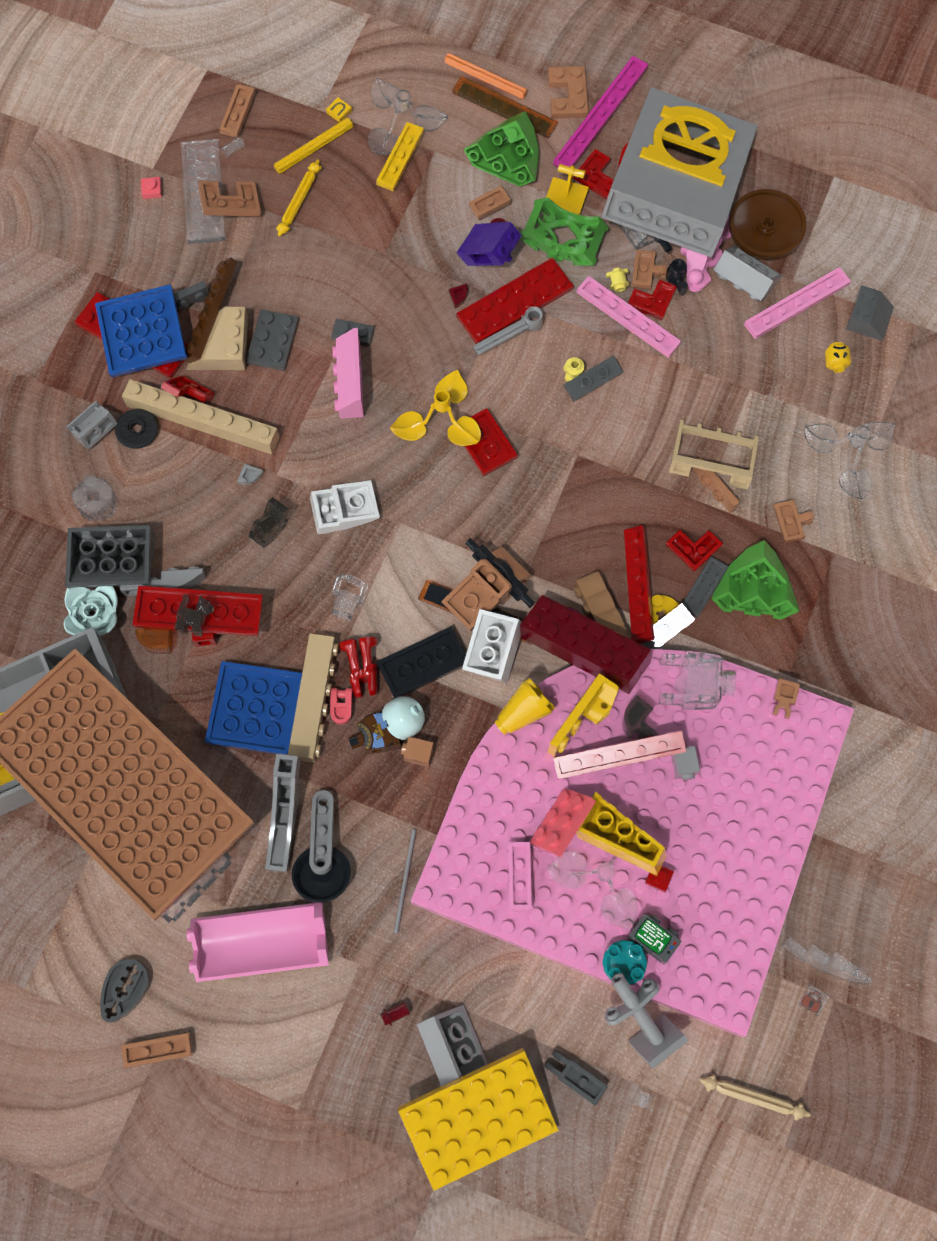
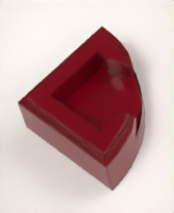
M467 283L449 289V295L455 308L461 306L467 298Z

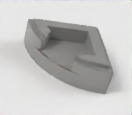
M244 464L237 483L242 485L252 484L262 477L264 471Z

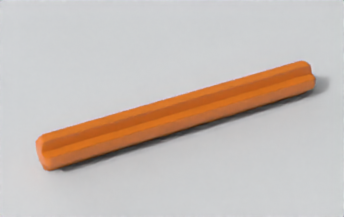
M447 53L445 56L446 64L512 95L524 99L527 94L526 88L456 55Z

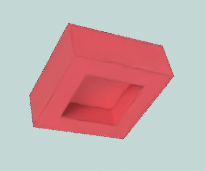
M160 177L141 178L143 199L162 197Z

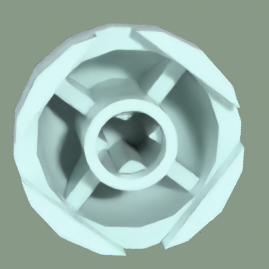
M399 696L385 704L382 710L383 721L387 720L389 725L387 727L388 731L394 737L401 740L416 735L422 729L425 722L423 708L411 697Z

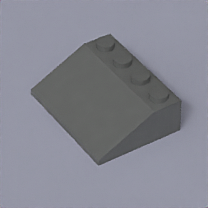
M151 526L68 528L65 587L149 585L155 552V533Z

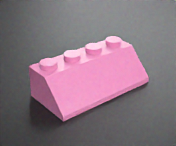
M353 328L336 338V346H332L333 358L337 359V364H333L334 376H337V382H334V393L338 394V399L334 401L335 412L339 411L340 419L364 417L361 346L358 328Z

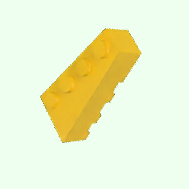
M595 791L592 799L596 802L576 832L577 837L657 876L667 857L665 847L644 830L637 827L633 821L622 815L612 804L606 802Z

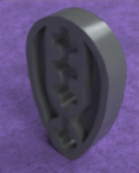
M125 959L115 963L108 971L100 999L101 1017L104 1021L115 1023L133 1011L145 996L150 986V975L142 963L132 959ZM137 965L136 970L139 972L137 975L133 974L131 976L133 984L127 985L125 989L128 991V994L122 995L120 998L118 988L125 986L123 979L130 976L129 967ZM115 1006L117 1015L109 1018L107 1010Z

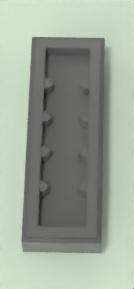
M611 356L565 383L563 387L572 401L575 402L621 375L623 370L614 356Z
M710 557L683 601L685 607L696 618L703 611L729 567L713 557Z

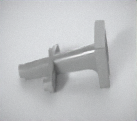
M618 973L612 977L611 984L624 1004L608 1008L605 1012V1020L609 1025H617L631 1015L633 1016L642 1031L628 1042L653 1069L687 1043L688 1040L664 1014L653 1021L644 1006L660 990L656 981L652 979L645 980L641 984V989L635 994L623 974Z

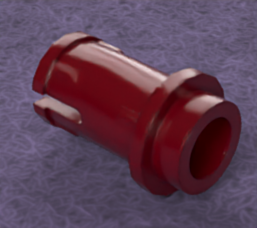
M405 1002L388 1010L383 1009L384 1012L380 1013L385 1026L389 1024L392 1026L393 1022L410 1015Z

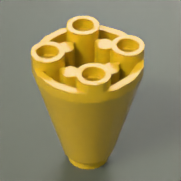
M530 677L520 684L497 716L498 719L494 722L504 735L508 732L513 733L545 718L556 709Z

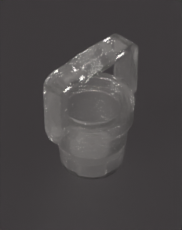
M350 574L338 575L332 591V595L335 596L332 615L351 621L357 606L363 605L368 585ZM344 579L348 583L362 587L360 595L340 590L342 580Z

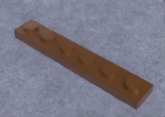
M233 258L221 261L216 268L217 274L210 284L211 290L204 300L205 306L199 313V322L192 331L193 337L191 342L186 347L188 359L184 360L189 363L198 361L202 357L237 263Z

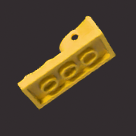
M599 673L550 742L548 753L555 757L558 752L561 754L564 752L569 744V736L572 735L574 737L580 729L583 716L596 725L604 720L610 713L619 687Z

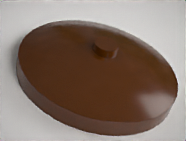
M759 189L745 194L736 202L730 215L729 231L735 244L746 254L764 260L780 259L794 252L801 244L806 232V217L798 202L786 193L773 189Z

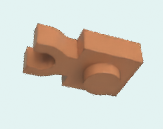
M781 678L778 679L773 698L774 701H778V705L774 708L772 715L777 716L779 709H783L785 711L784 718H790L791 709L789 705L794 706L796 704L800 687L799 683Z

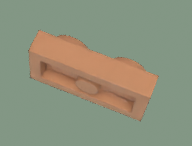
M499 186L470 201L469 207L477 219L480 220L511 204V199L503 187Z

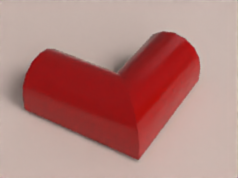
M679 530L665 545L695 572L723 546V543L709 530L695 543Z

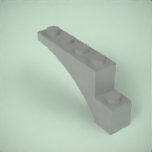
M276 754L273 771L271 825L265 870L288 872L300 793L298 776L301 761L298 756Z

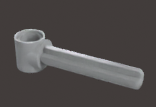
M538 307L528 308L525 314L521 316V320L475 344V352L481 355L525 330L529 332L540 330L543 326V313ZM531 318H538V320H535V321H532V320H530V319H531Z

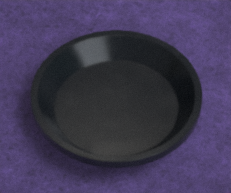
M333 847L332 867L329 872L322 875L314 873L310 867V848L299 855L293 865L291 877L294 888L301 897L311 902L325 903L338 898L344 893L350 883L351 867L347 857L340 850ZM319 862L317 866L322 867L325 863Z

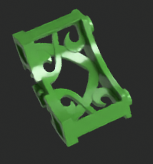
M547 197L534 201V208L525 229L520 232L522 235L520 239L535 251L540 249L548 253V258H553L559 262H563V259L573 261V265L592 266L596 263L597 258L595 255L603 235L608 231L609 227L599 216L589 217L571 213L559 207ZM541 211L543 212V221L539 218ZM568 227L576 239L568 240L563 245L559 244L552 229Z

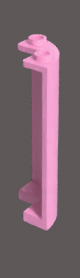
M323 903L191 919L190 928H187V940L192 942L194 950L193 960L189 961L190 973H194L196 982L329 965Z

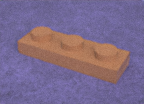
M240 84L236 85L219 129L220 134L235 138L239 137L255 95L254 88Z
M190 1033L121 1045L124 1068L193 1056Z

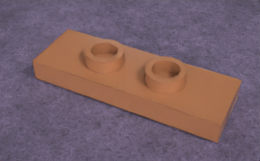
M693 467L695 473L700 477L701 483L713 492L715 500L721 502L730 513L735 511L739 500L716 473Z

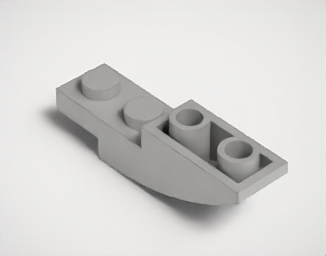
M195 566L189 567L186 570L170 568L167 571H161V579L151 577L149 585L120 586V591L124 596H137L138 586L192 589L206 579V574L202 568Z

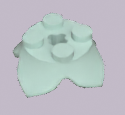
M99 586L95 590H90L87 587L67 588L64 599L65 606L69 612L68 616L64 619V629L67 633L75 635L93 627L102 636L109 633L115 627L118 598L113 586ZM92 610L94 612L96 611V614L93 616L90 615V611Z

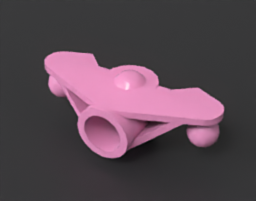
M729 215L712 257L681 247V255L687 258L688 289L692 292L701 291L711 282L707 269L716 266L722 256V251L718 247L723 241L731 238Z

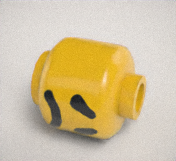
M842 342L830 344L825 350L826 367L835 373L844 372L851 365L850 348Z

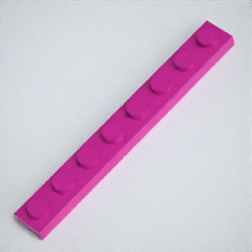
M634 56L631 57L553 160L554 166L559 167V164L569 167L571 165L575 166L648 69L647 63Z

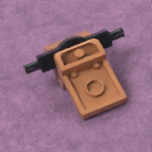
M472 538L468 539L465 545L474 552L472 557L478 563L470 570L471 573L441 601L470 631L475 627L480 609L491 612L499 603L503 605L511 597L516 601L522 600L529 608L536 603L527 594L528 589L524 586L531 578V575L502 546L490 552L483 544L478 546Z

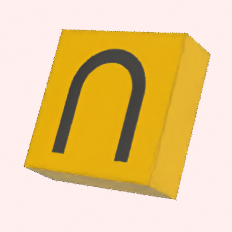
M339 97L326 108V113L338 122L344 120L352 112V107Z

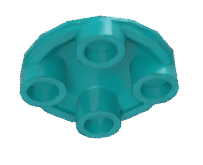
M621 940L614 942L607 948L603 955L602 964L609 980L614 975L621 973L629 985H633L643 979L647 960L640 945L632 941Z

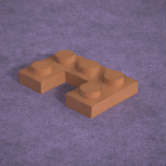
M585 66L548 67L549 88L567 87L568 98L550 99L551 119L587 117L588 101Z
M199 180L198 190L203 215L260 216L261 209L255 182L236 181L237 196H220L218 181Z

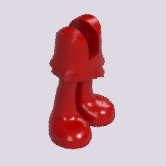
M376 637L358 639L363 661L362 669L359 666L357 640L350 639L339 643V649L342 652H346L351 670L349 682L355 698H362L361 684L368 683L367 687L370 696L376 695L377 670L375 668L377 664H372L371 650L377 646L378 639Z

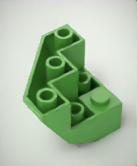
M525 111L493 127L463 149L472 166L520 187L536 179L539 148L534 127Z

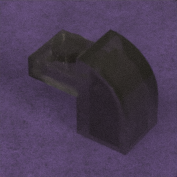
M273 497L269 499L263 516L253 522L248 537L263 548L268 546L285 528L288 519H286L288 508Z
M638 695L629 703L622 718L623 730L629 738L634 733L638 734V739L658 735L655 730L645 723V720L650 716L654 708Z

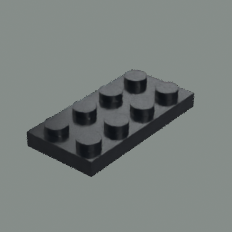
M449 627L377 661V665L395 699L461 669L466 654L452 627Z

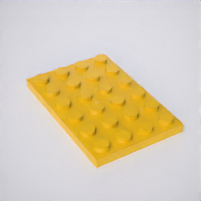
M523 1048L397 1107L433 1191L558 1131Z

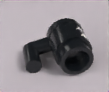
M674 259L669 265L666 280L668 283L677 286L678 293L682 296L686 294L688 283L684 281L687 267L684 260Z

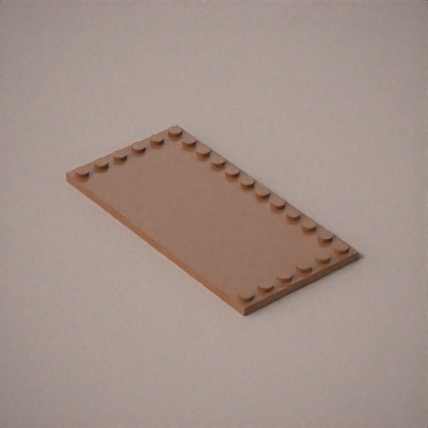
M76 649L71 651L0 716V764L155 922L255 824Z

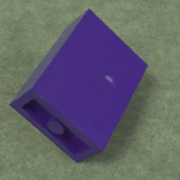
M512 222L475 224L456 253L467 266L503 265L505 261H512L513 257L510 253L522 235Z

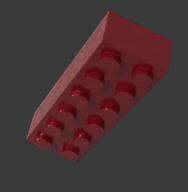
M541 595L520 624L522 639L595 677L600 673L627 694H630L651 663V649L544 595Z

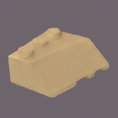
M224 307L218 311L201 359L189 363L187 370H246L248 315L245 307Z

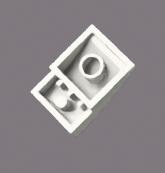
M371 480L332 485L331 489L311 491L310 502L317 534L356 527L377 520L380 517Z

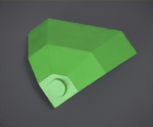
M765 540L747 548L729 565L712 595V600L724 612L738 610L744 611L746 615H773L774 619H784L799 612L788 574L776 552Z

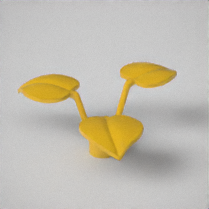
M458 370L451 372L435 387L434 403L431 404V408L424 421L419 413L409 411L400 415L390 426L391 431L401 439L407 441L419 440L425 436L426 428L424 425L428 423L434 409L441 413L447 411L453 425L448 428L447 434L453 444L468 446L477 444L481 439V431L475 420L462 416L456 422L452 414L450 402L459 403L468 394L467 385Z

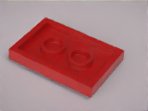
M487 408L470 417L478 424L481 431V439L477 444L464 446L483 477L517 459V453Z

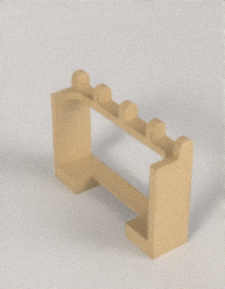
M680 419L669 473L689 477L691 467L730 475L728 486L748 490L753 477L759 436L755 435L753 439L741 437V432L738 431L735 436L721 433L722 428L717 427V431L701 428V423H698L697 427L684 425V420ZM691 434L749 447L751 451L747 470L678 455L681 435Z

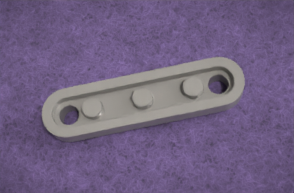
M326 790L316 792L312 798L309 864L312 871L319 875L329 872L332 867L334 799L332 794ZM323 801L327 802V804L324 806L320 805V803ZM319 862L325 863L322 867L317 866Z

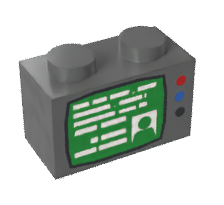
M644 914L627 938L640 945L644 951L664 965L682 941L678 939L679 934L668 927L666 930L660 925L661 921L652 914H649V916Z

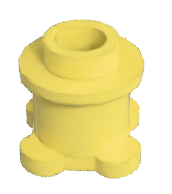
M615 268L613 271L606 273V277L611 278V290H615V292L626 290V287L629 286V282L626 280V274L629 273V269Z
M572 357L566 361L563 368L566 372L565 380L569 382L582 374L584 363L581 359Z

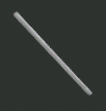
M412 830L394 928V933L398 934L416 830Z

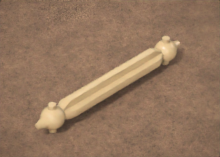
M714 1074L706 1078H700V1082L705 1085L707 1092L716 1089L721 1094L785 1115L793 1114L796 1121L803 1117H810V1113L805 1110L803 1103L794 1106L790 1101L725 1080L717 1081Z

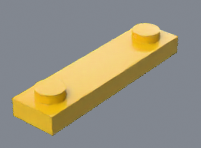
M406 122L376 180L378 186L394 192L424 134V128Z

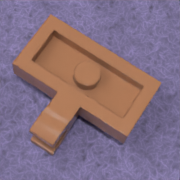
M636 250L632 279L633 288L651 289L652 276L660 280H666L667 266L654 265L656 252Z
M794 500L774 504L773 508L784 544L803 540L805 535L802 525L813 523V512L809 511L798 514Z

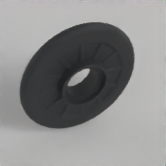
M143 409L126 411L118 418V424L115 426V435L118 441L125 447L132 449L148 446L153 442L158 433V422L155 416ZM134 425L142 426V429L137 433L131 431Z

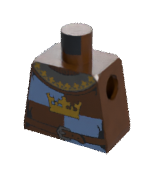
M383 709L357 723L360 733L348 737L352 749L364 745L367 755L401 749L399 739L394 737L387 729L389 727L387 720L383 721Z

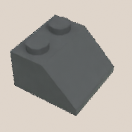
M861 285L855 298L846 330L883 341L894 306L881 291Z

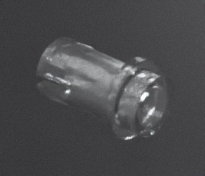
M240 136L234 137L230 143L221 147L223 155L226 153L225 157L228 159L237 151L244 150L246 144Z

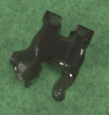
M184 594L176 613L177 622L174 629L178 633L188 634L187 627L191 626L193 635L202 637V627L206 621V616L213 613L214 606L209 600L200 596L196 605L197 610L187 608L190 598L189 595Z

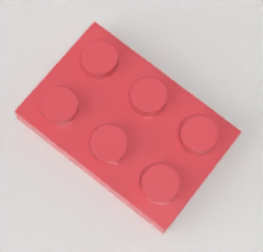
M564 788L550 811L546 814L540 827L535 831L530 843L538 849L561 858L596 801L589 796Z

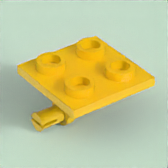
M559 164L558 172L568 174V181L553 177L546 198L551 199L559 207L580 215L589 187L573 183L572 181L573 176L583 179L585 170L576 169L573 165L569 167Z

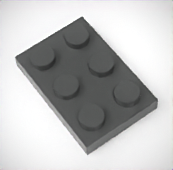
M260 309L246 359L247 364L285 371L299 322L298 316Z

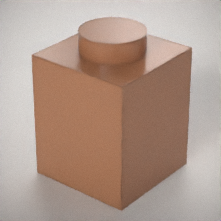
M408 737L407 743L403 742L401 749L404 761L429 767L434 743Z

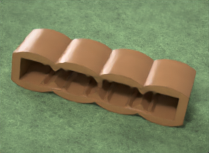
M597 571L576 580L573 591L576 598H580L584 604L582 605V610L585 616H589L591 620L631 639L600 573Z

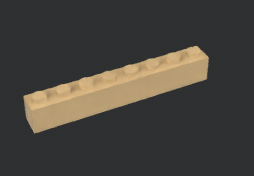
M129 379L122 394L127 407L149 411L154 416L273 455L280 439L276 427L182 396L176 397L167 391Z

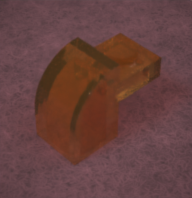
M135 629L138 641L148 652L153 654H172V633L170 630Z

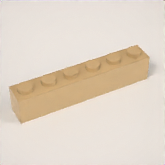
M309 634L288 755L298 756L300 761L315 763L316 757H320L321 745L318 743L319 738L324 735L325 724H322L323 716H327L328 704H325L326 697L331 695L332 684H329L330 676H334L335 664H333V657L337 656L339 644H336L335 638L332 636Z

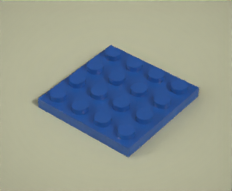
M171 284L95 303L108 371L111 377L188 359Z
M221 661L205 743L288 755L302 673Z

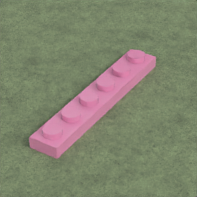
M838 267L746 320L744 326L753 338L757 339L849 286L851 281L843 270Z
M590 276L577 288V293L667 358L680 346L681 341Z

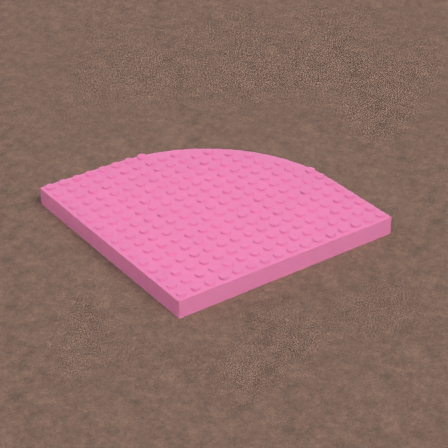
M651 649V663L630 694L618 689L609 715L597 725L583 716L581 727L574 737L572 735L569 736L568 746L562 754L558 752L556 756L682 729L685 746H695L700 768L698 775L695 776V779L682 781V778L676 779L670 755L558 779L553 760L554 756L548 753L549 744L596 677L574 665L548 677L539 683L538 686L543 691L542 694L555 706L556 709L553 710V713L513 733L508 732L506 735L494 723L471 755L412 896L411 904L612 985L611 980L605 974L602 964L605 951L616 941H631L627 936L644 914L648 916L652 914L661 921L660 925L666 930L669 927L679 934L678 939L682 942L664 965L643 950L647 960V967L643 979L630 985L635 994L641 989V984L645 980L652 979L658 983L660 990L650 1001L739 1037H746L854 708L799 688L796 704L794 706L789 705L791 709L790 718H784L785 711L783 709H779L777 716L772 715L773 710L778 705V701L773 700L777 679L708 655L680 650ZM564 788L591 798L596 791L622 815L628 817L637 827L644 830L665 847L667 857L662 866L674 871L664 893L644 884L649 874L648 871L579 839L577 834H575L561 858L538 849L530 843L532 910H509L508 842H530L535 831L540 827L546 814L550 811Z

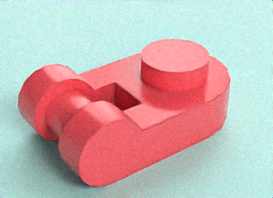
M331 688L330 715L333 722L337 725H345L351 720L352 688H346V690ZM338 698H345V703H337Z

